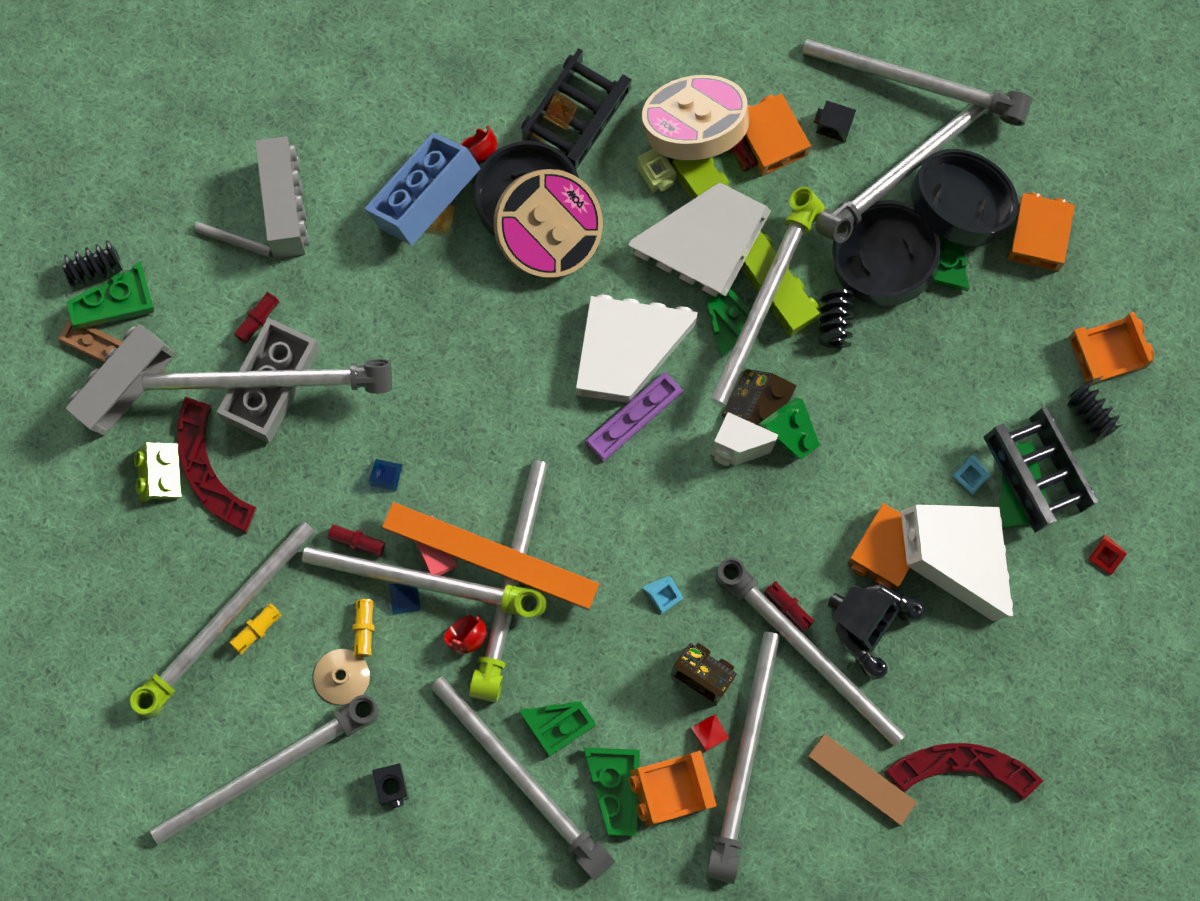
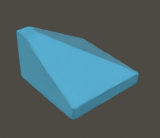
M973 455L952 477L973 495L991 474L979 459Z
M670 576L652 582L642 588L661 614L683 599Z

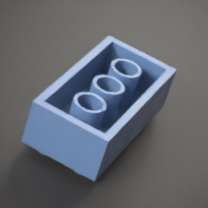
M433 132L364 209L379 229L413 246L481 168L466 147Z

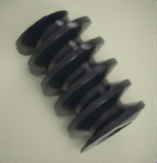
M108 240L105 241L104 250L99 244H95V253H92L86 247L85 256L83 257L78 251H74V260H71L65 254L64 263L62 264L66 279L71 288H74V280L80 285H84L85 276L91 282L95 281V272L101 278L105 277V269L111 275L115 274L116 265L121 271H124L115 246Z
M833 289L821 295L820 301L822 305H820V312L822 315L819 318L821 323L819 332L821 335L818 338L821 345L829 348L852 346L845 339L852 338L853 333L845 331V329L853 327L852 322L846 321V319L854 316L853 312L846 310L854 307V303L847 300L854 297L853 291Z
M1091 380L1067 397H1071L1067 406L1069 408L1078 406L1073 414L1075 416L1084 414L1080 421L1081 425L1091 423L1087 432H1097L1093 440L1094 442H1099L1122 425H1116L1120 418L1119 415L1109 416L1113 410L1112 406L1103 409L1102 406L1106 398L1096 400V396L1100 392L1099 389L1089 390L1093 384Z

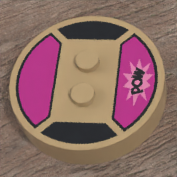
M712 75L688 76L663 85L647 99L642 111L645 135L650 146L664 156L679 160L705 159L731 149L745 136L750 123L747 98L743 90L728 79Z
M538 170L517 178L505 189L495 209L494 233L500 250L516 268L534 276L560 277L578 270L593 256L602 235V212L593 191L578 177L561 170Z

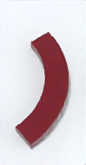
M185 396L177 427L178 454L184 475L198 499L213 515L232 528L247 534L257 508L237 498L225 488L216 476L208 458L206 426L212 407L209 404Z
M947 743L924 748L905 756L884 771L887 777L903 792H906L921 780L934 775L949 772L974 773L1004 785L1022 801L1043 782L1032 769L1021 761L996 749L969 743Z

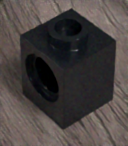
M826 100L824 109L818 108L813 122L818 124L816 133L846 142L856 110Z
M398 763L372 770L379 804L381 806L387 805V809L404 806L403 800L409 799L402 765ZM389 780H396L399 783V790L393 795H387L384 792V785Z

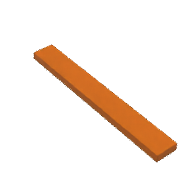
M395 502L392 503L382 526L383 530L588 611L600 585L598 582Z

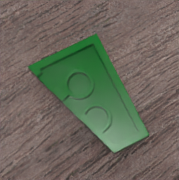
M939 235L940 265L932 283L967 292L969 290V281L966 274L967 264L963 245Z
M141 261L134 264L133 268L129 271L114 275L109 282L99 287L94 286L66 302L73 330L154 312Z
M1034 442L1016 444L1021 456L1036 451ZM1038 462L1027 466L1034 480L1041 478ZM1002 473V486L998 505L1002 519V529L1030 525ZM1042 489L1040 491L1046 500L1045 491Z
M583 747L608 836L636 837L638 798L637 794L631 790L629 777L631 776V770L639 768L640 750Z

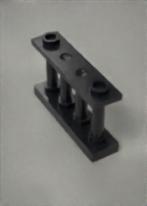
M579 48L574 55L570 54L563 65L564 70L533 115H528L521 125L522 139L524 141H528L534 133L566 152L565 155L572 162L576 170L631 90L632 79L622 74L618 82L615 80L612 82L581 64L583 61V50ZM576 72L605 89L608 97L604 102H598L567 83ZM560 93L567 95L594 111L593 114L595 116L591 122H583L554 105ZM549 113L579 131L581 136L576 143H570L539 124L545 115Z
M1046 406L1029 418L1031 424L1008 432L1003 423L994 427L983 436L1035 533L1055 522L1056 518L1053 515L1074 505H1077L1080 513L1098 503L1094 490L1088 484ZM1037 433L1044 447L1021 456L1014 442ZM1050 457L1058 471L1034 480L1027 466ZM1064 481L1071 495L1048 504L1040 490Z

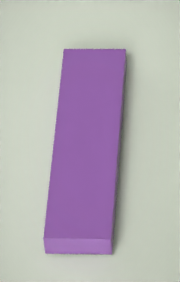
M663 372L589 437L585 444L604 463L680 396L683 390L666 372Z

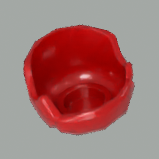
M488 125L486 126L487 131L477 128L475 135L468 137L461 143L462 146L469 150L477 164L484 163L498 147L497 138Z
M468 614L456 621L445 632L443 641L455 653L468 654L474 652L482 646L487 636L486 624L479 616L474 618Z

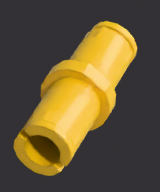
M360 599L355 601L356 617L355 624L352 625V631L355 632L353 656L365 658L372 656L371 638L372 633L375 631V626L372 624L374 601Z
M269 603L253 620L249 619L246 622L247 626L229 642L230 645L242 655L258 638L262 639L265 636L264 632L282 617L281 613H278L279 611Z

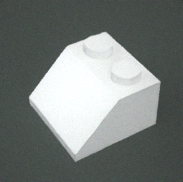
M728 412L716 436L710 455L715 456L714 460L722 465L729 466V464L736 466L770 454L778 434Z

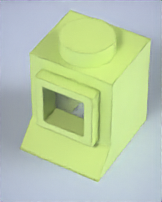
M654 149L638 156L637 169L652 193L659 189L663 192L673 186L676 172L666 156Z

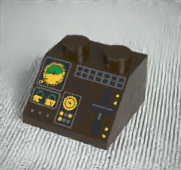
M745 369L721 416L726 417L729 412L759 426L760 422L790 402L797 385L773 373Z
M689 643L674 664L670 674L717 705L737 675L733 671L734 666L724 659L717 661L711 657V651L703 645Z

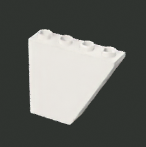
M718 183L633 238L628 245L635 249L633 254L645 261H648L650 257L658 261L656 266L670 273L674 269L681 273L679 278L693 285L697 281L704 285L702 290L716 297L720 293L726 296L771 210L750 197L722 183Z
M603 294L597 295V297L591 296L576 395L623 403L632 401L695 326L698 312H693L688 307L666 308L661 303L640 304L635 299L614 300L611 296Z
M914 505L901 511L908 567L992 621L1013 616V602L1010 595L1009 573L1005 556L1006 548L1003 540L1002 519L999 507Z

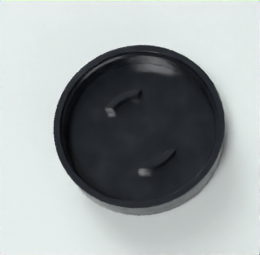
M518 141L507 144L493 152L478 171L474 189L478 216L485 228L495 237V209L501 195L514 180L527 173L546 169L565 171L579 178L578 173L572 162L553 146L536 141Z
M945 149L933 153L923 162L911 185L912 202L920 218L934 232L958 244L967 246L991 244L1003 236L1017 215L1018 196L1009 177L995 163L971 151Z
M882 200L875 202L861 214V221L857 225H853L852 233L845 242L837 243L833 241V262L840 283L846 290L853 291L855 298L872 305H899L918 297L931 285L940 265L939 235L920 218L914 206L901 201Z

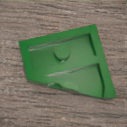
M731 288L726 296L718 293L716 297L712 296L706 301L721 358L734 349L750 313L748 307Z
M794 398L759 423L760 427L778 434L776 442L784 446L786 451L796 459H803L820 446L804 401L801 398Z
M581 701L531 709L524 708L519 711L549 758L596 726V723Z

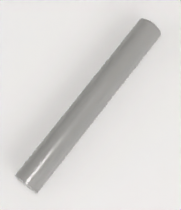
M200 222L195 224L194 232L270 257L271 249L267 245Z

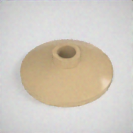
M333 650L324 655L316 665L314 671L316 690L323 699L332 704H349L355 697L363 695L369 685L370 671L368 665L363 658L353 656L354 651ZM338 671L346 672V677L343 680L336 679Z

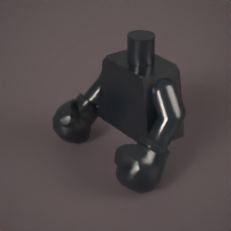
M882 584L864 586L863 588L854 586L851 587L845 597L834 593L828 601V607L835 610L832 618L837 624L835 631L842 646L856 658L855 661L860 665L864 675L872 680L881 679L887 674L888 667L885 661L877 656L874 657L871 653L896 615L898 614L901 620L915 623L922 620L926 614L925 605L920 600L904 594H898Z

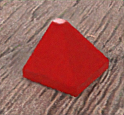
M1104 535L1088 560L1112 575L1127 555V552L1110 537Z
M715 714L691 727L704 752L729 739Z

